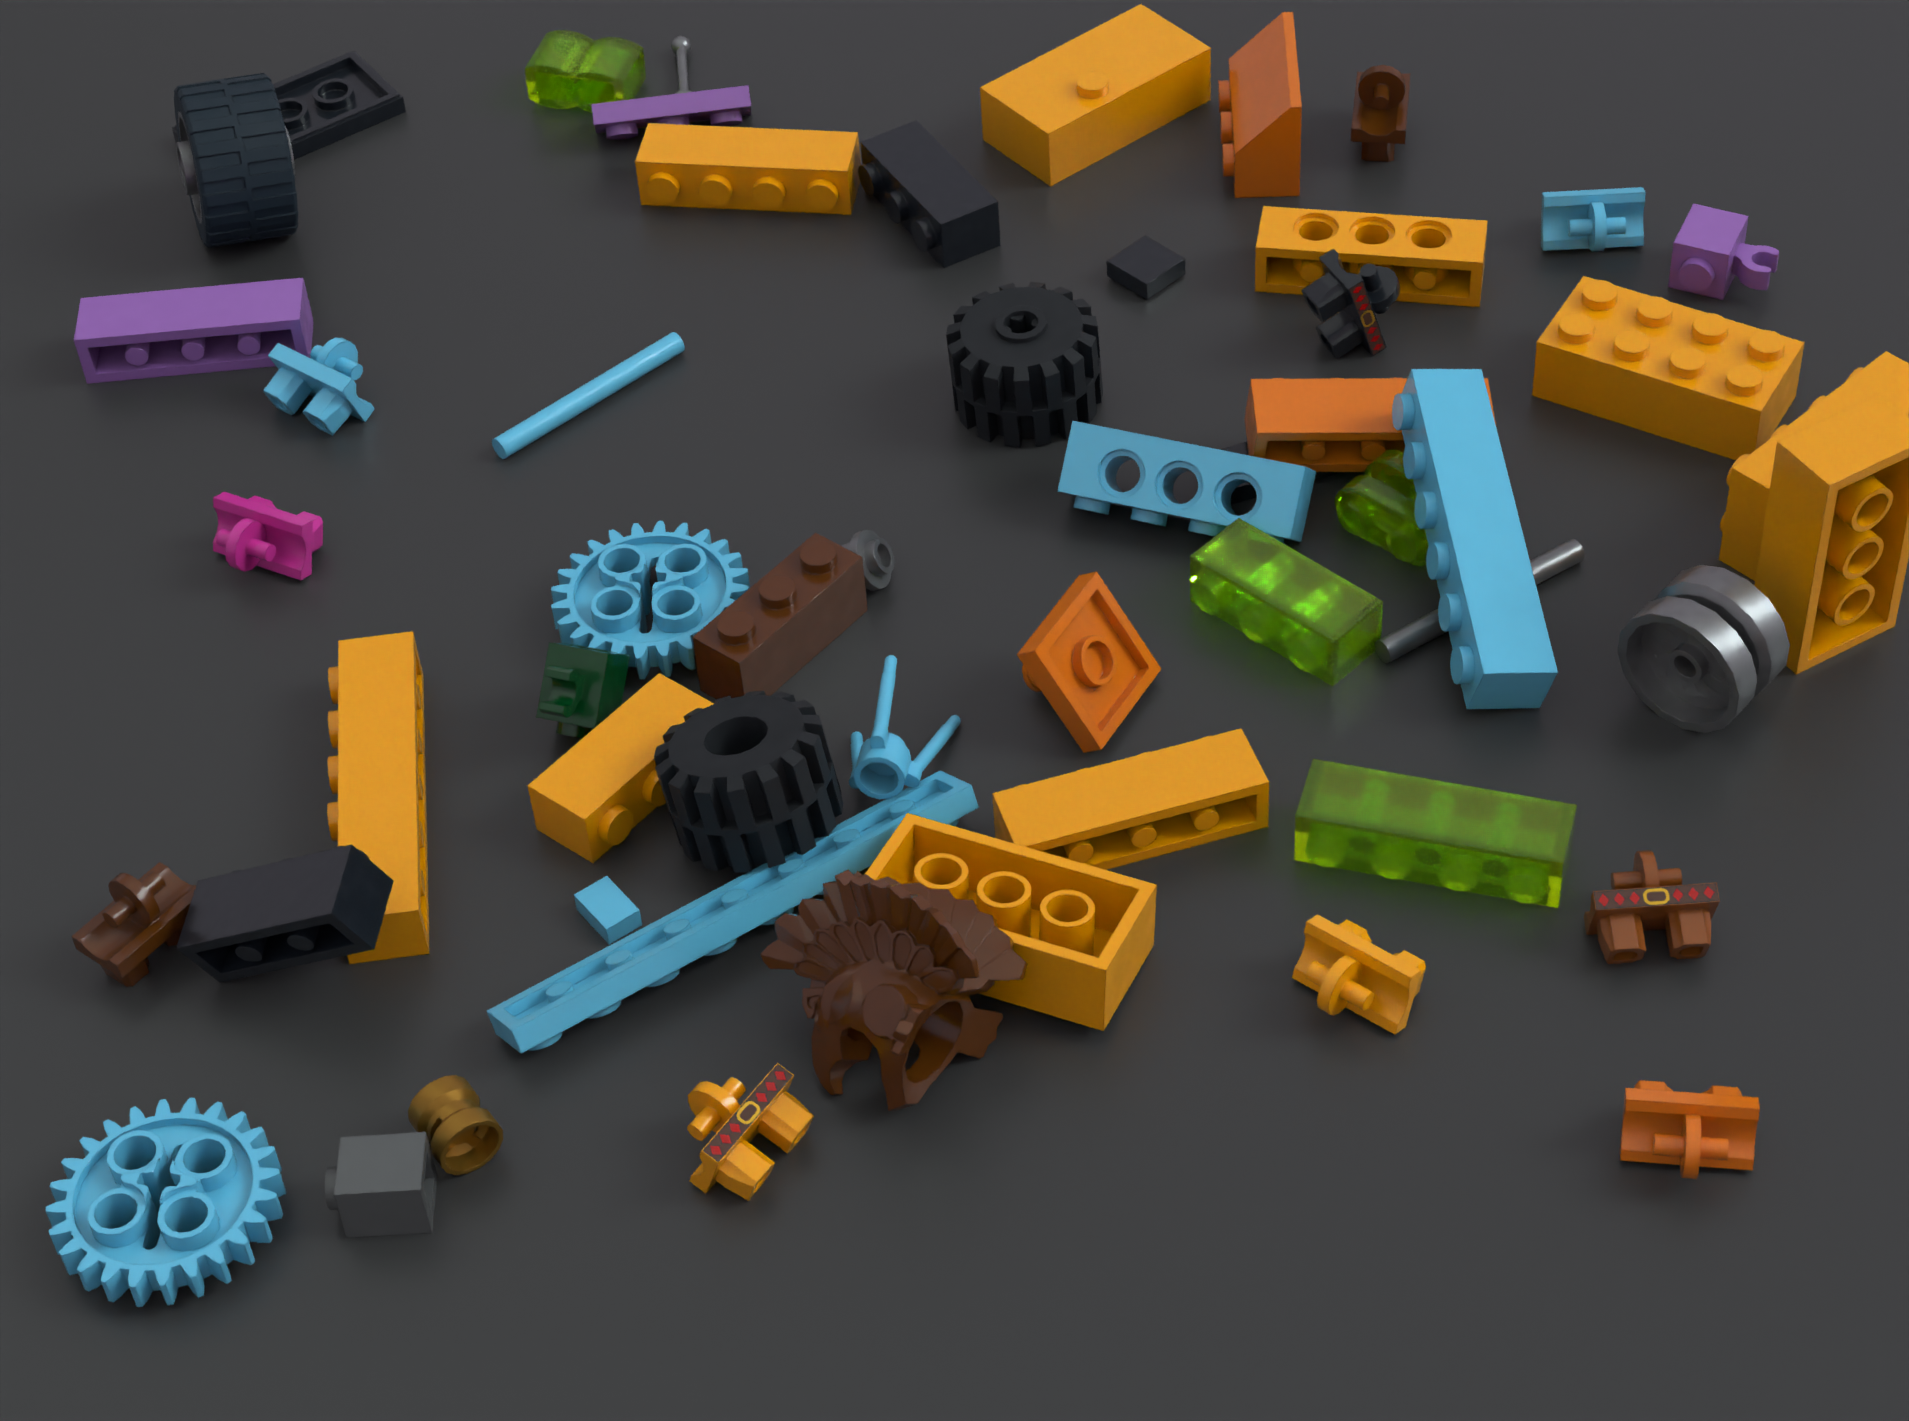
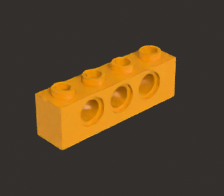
M1263 206L1255 247V292L1303 295V288L1325 275L1319 257L1334 249L1340 256L1344 270L1348 273L1358 274L1361 267L1366 264L1388 267L1394 271L1400 283V294L1396 299L1398 302L1480 307L1488 221Z

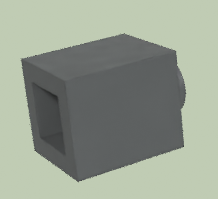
M426 1132L340 1137L337 1166L327 1167L325 1173V1198L329 1210L338 1209L346 1237L432 1233L437 1171Z

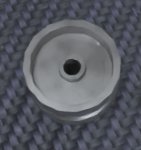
M1698 565L1682 570L1664 587L1655 600L1645 605L1620 632L1618 656L1624 676L1637 696L1659 717L1681 729L1708 733L1724 729L1787 665L1790 644L1784 622L1773 604L1749 580L1725 568Z

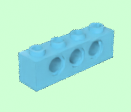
M1072 421L1057 492L1076 496L1073 508L1108 515L1111 504L1132 508L1131 520L1166 527L1169 515L1189 519L1188 531L1224 538L1225 528L1228 527L1248 531L1246 540L1248 544L1282 550L1284 539L1297 542L1302 541L1316 471L1306 466ZM1135 460L1140 469L1139 481L1133 489L1122 492L1116 482L1117 471L1126 461ZM1192 471L1198 481L1197 493L1190 501L1180 504L1173 494L1174 482L1182 473ZM1251 483L1257 495L1255 506L1247 514L1238 516L1231 507V495L1239 485Z

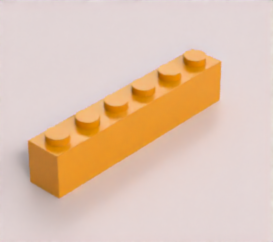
M414 632L338 640V666L328 668V682L332 703L338 704V710L328 711V729L333 749L338 748V755L328 756L327 760L330 788L333 795L338 794V802L327 804L330 836L332 841H338V846L352 844L356 849L363 851L370 861L394 880L375 949L347 955L349 964L430 954L424 679Z

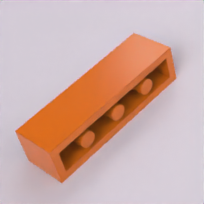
M1408 378L1251 379L1244 418L1248 454L1250 456L1306 466L1316 472H1404L1403 455L1405 443L1402 430L1394 428L1392 405L1395 395L1402 393ZM1484 378L1494 416L1488 378Z

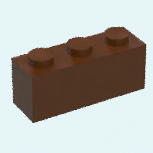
M815 532L692 637L700 691L716 700L726 696H731V698L741 697L747 692L765 691V695L768 696L776 692L868 611L863 557Z

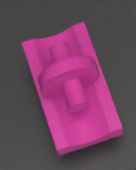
M222 492L213 497V508L218 517L213 551L226 555V561L230 567L246 572L252 570L255 566H259L298 580H303L312 574V553L323 546V520L320 516L305 511L295 515L279 510L271 500L256 495L246 499Z

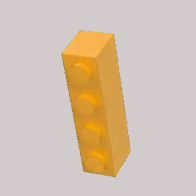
M648 123L635 160L641 205L851 215L860 184L858 167L861 165L858 132Z
M1242 728L992 793L995 838L1105 870L1266 828L1269 824V780Z

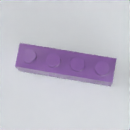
M303 278L80 298L74 343L87 384L273 367L275 364L268 355L277 343L310 358L314 320Z

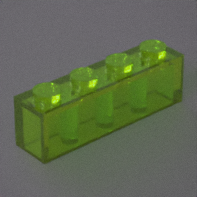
M1313 759L1295 815L1294 860L1313 863L1323 867H1335L1379 875L1389 879H1401L1445 887L1455 891H1466L1505 898L1526 904L1559 908L1572 852L1577 805Z

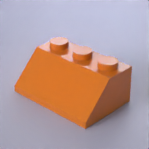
M1282 12L1229 58L1228 80L1218 81L1223 177L1233 176L1235 198L1300 196L1302 102L1293 12Z

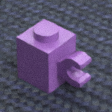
M1693 203L1673 242L1668 287L1723 300L1736 275L1743 285L1751 289L1767 290L1771 272L1775 273L1777 270L1780 251L1770 246L1745 244L1749 216Z

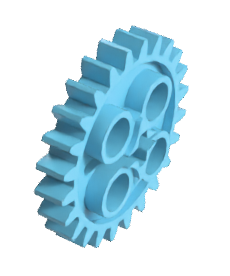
M658 521L653 531L644 533L638 523H633L630 536L623 537L619 532L612 529L609 530L610 543L603 545L597 541L589 540L587 541L589 556L577 553L570 555L572 569H559L557 572L559 585L551 588L553 604H551L555 628L559 629L561 643L630 655L628 667L637 668L639 679H645L650 668L658 666L664 676L670 677L672 665L681 662L690 670L696 669L692 637L750 589L748 569L742 566L741 554L739 552L730 553L726 539L712 543L710 530L708 529L700 531L693 537L689 536L688 523H682L673 533L666 532L663 521ZM656 565V575L658 582L654 583L651 594V569L653 566ZM652 604V629L650 632L647 633V622L645 615H648L650 613Z
M189 1098L183 1105L180 1113H171L166 1099H162L156 1107L155 1116L145 1118L139 1108L136 1106L130 1108L129 1125L122 1128L109 1119L103 1122L107 1135L105 1139L100 1142L93 1138L82 1137L79 1140L86 1156L84 1159L64 1158L61 1164L67 1179L51 1182L50 1189L56 1202L46 1206V1214L52 1226L48 1230L57 1254L61 1256L67 1273L69 1275L78 1273L84 1289L88 1292L102 1284L107 1299L110 1302L114 1303L128 1288L137 1307H143L152 1291L161 1290L167 1306L173 1305L177 1297L178 1287L186 1285L189 1286L198 1298L202 1297L205 1290L204 1278L213 1275L218 1280L228 1284L232 1281L228 1264L231 1261L236 1260L248 1265H252L255 1262L250 1242L270 1243L273 1237L267 1221L282 1218L283 1211L278 1197L286 1194V1188L280 1173L282 1169L274 1146H269L265 1131L261 1126L253 1129L250 1128L246 1113L241 1111L228 1119L222 1102L217 1101L204 1115L200 1114L195 1098Z

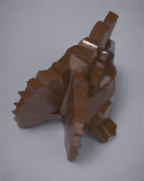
M849 870L835 875L836 881L823 883L824 899H802L798 906L799 915L784 913L775 921V931L778 940L768 945L760 955L769 969L794 970L797 975L811 979L810 988H803L802 1005L807 1018L814 1019L812 1062L819 1081L830 1095L843 1094L842 1080L845 1072L855 1063L868 1060L874 1045L880 1057L881 1078L887 1097L888 1111H897L918 1104L929 1086L943 1072L958 1052L979 1059L984 1057L988 1045L997 1037V1027L1003 1019V1014L996 1011L974 1008L969 995L987 992L995 984V981L1023 980L1028 964L1014 952L1013 940L998 929L997 920L992 915L980 912L973 900L955 899L948 889H928L921 883L901 884L890 877L874 880L866 874L862 875L859 871L852 874ZM913 1041H915L920 1048L919 1058L910 1069L906 1070L905 1065Z

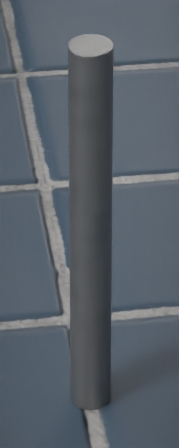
M1570 539L1530 560L1536 585L1583 561L1585 552L1582 545L1576 539ZM1438 609L1375 642V650L1379 658L1383 662L1389 663L1446 633L1440 627Z

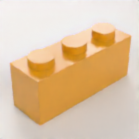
M658 673L527 785L536 829L589 862L594 863L613 845H618L624 841L630 831L656 807L666 803L654 760L656 747L664 744L662 736L671 726L684 723V716L696 708L704 709L714 703Z

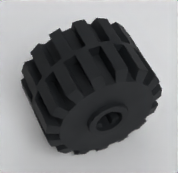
M1030 282L1028 287H1015V283L1001 285L998 292L990 294L983 291L972 297L973 306H961L954 313V324L948 325L946 333L955 411H959L960 422L968 430L977 425L979 438L991 443L997 435L1004 436L1005 446L1021 447L1022 439H1035L1036 446L1051 444V435L1057 433L1064 438H1068L1072 421L1090 423L1097 414L1096 404L1102 403L1103 397L1098 325L1096 316H1092L1091 306L1084 299L1073 300V293L1070 290L1060 286L1054 290H1048L1045 283Z
M765 691L747 692L741 697L731 698V696H726L714 700L713 705L704 709L696 708L684 716V723L671 726L662 736L664 744L656 747L654 755L655 769L679 844L683 847L685 855L692 862L702 860L704 868L720 871L729 866L733 868L734 873L751 872L755 866L765 863L768 864L769 868L786 863L784 856L793 852L803 855L816 847L814 839L829 836L837 826L835 817L842 815L844 805L842 793L820 715H816L814 706L808 701H796L794 694L778 692L768 696L765 695Z

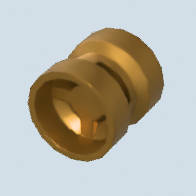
M451 1075L436 1079L423 1087L411 1101L408 1109V1120L417 1132H426L428 1141L431 1142V1152L446 1173L461 1175L475 1171L489 1162L500 1149L503 1141V1129L487 1109L480 1107L479 1096L464 1077Z

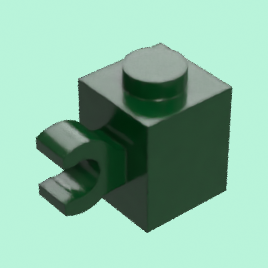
M549 642L536 718L556 721V733L577 738L585 737L621 706L630 655L576 644Z

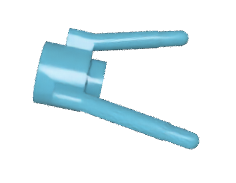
M894 655L887 656L884 661L871 738H868L863 743V735L857 731L853 732L850 737L852 772L849 785L854 789H859L865 795L879 800L897 796L903 790L904 785L912 788L918 787L924 769L961 724L960 717L952 715L913 761L911 760L910 751L905 742L899 736L888 732L897 667V658Z

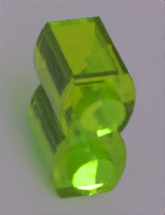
M569 30L548 32L525 67L528 97L530 100L546 107L567 109L578 106L592 113L591 104L634 99L646 79L643 47L632 41L617 37H604L593 40L584 34Z

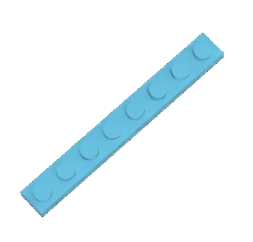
M941 770L920 781L918 787H907L897 796L885 799L841 822L833 829L829 836L815 838L816 847L805 854L799 855L797 852H793L784 856L786 863L771 868L768 867L767 863L762 864L751 872L743 874L487 1010L496 1035L521 1054L527 1050H540L554 1044L561 1038L563 1031L587 1018H599L612 1013L621 1005L622 999L644 987H655L671 981L679 974L680 968L702 956H712L727 951L736 944L737 937L760 925L775 924V921L784 913L792 914L794 911L793 907L799 905L802 899L824 895L823 883L836 881L835 875L846 870L855 874L857 871L860 872L870 867L907 813L956 826L959 818L979 808L972 785Z

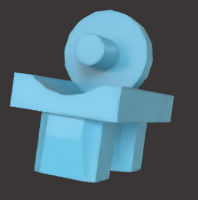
M1643 187L1542 192L1541 247L1543 251L1590 249L1592 252L1604 251L1605 248L1644 246L1643 214L1645 190Z
M335 337L324 346H314L311 350L310 358L280 343H277L269 353L268 357L278 368V371L263 392L279 410L292 416L308 395H311L313 398L302 413L310 423L332 436L350 415L366 422L375 410L371 403L357 396L354 380L361 377L363 367L357 363L358 351L352 342L344 338Z

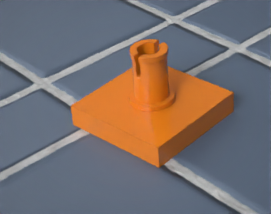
M1097 571L1079 575L1017 653L1018 658L1023 663L1022 673L1026 685L1031 690L1044 694L1083 753L1103 749L1161 671V667Z

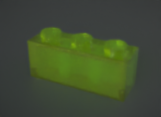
M1238 518L1190 556L1191 602L1198 605L1204 612L1215 615L1245 633L1252 641L1261 643L1290 660L1300 670L1310 672L1331 686L1338 683L1376 651L1375 642L1381 639L1382 600L1244 520Z

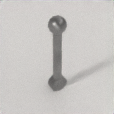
M679 36L671 43V49L677 56L678 92L675 94L691 92L688 87L687 54L690 52L691 44L686 37Z

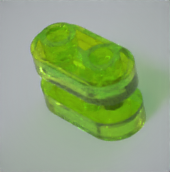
M1393 449L1386 450L1366 467L1364 475L1356 476L1338 491L1335 497L1337 516L1341 525L1349 533L1386 550L1403 562L1424 566L1426 565L1428 542L1425 529H1419L1415 520L1417 494L1413 479H1407L1403 467L1404 452Z

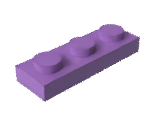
M749 85L591 104L596 133L606 132L607 139L610 140L638 136V128H646L648 123L690 125V122L710 120L711 126L727 127L741 124L742 116L752 115Z

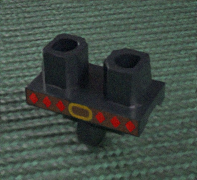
M1334 249L1319 257L1325 275L1303 288L1302 293L1310 310L1322 322L1315 327L1321 342L1336 359L1360 344L1373 357L1387 348L1375 313L1383 314L1388 311L1389 306L1396 301L1400 294V283L1395 272L1388 267L1366 264L1361 267L1358 274L1348 273L1344 270L1340 256Z

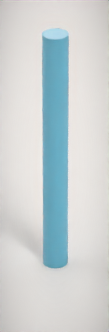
M675 332L669 333L492 439V446L500 458L506 459L684 352L685 346L681 337Z

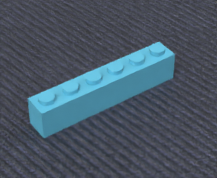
M1411 369L1402 393L1396 394L1394 397L1392 420L1394 428L1402 430L1405 443L1403 455L1404 473L1407 479H1413L1417 494L1415 520L1419 529H1425L1427 537V572L1431 580H1437L1440 593L1438 606L1439 624L1442 631L1449 632L1453 649L1450 660L1453 682L1461 684L1466 709L1540 708L1558 674L1482 369Z

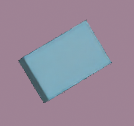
M608 876L574 894L577 911L609 945L642 926L640 910Z

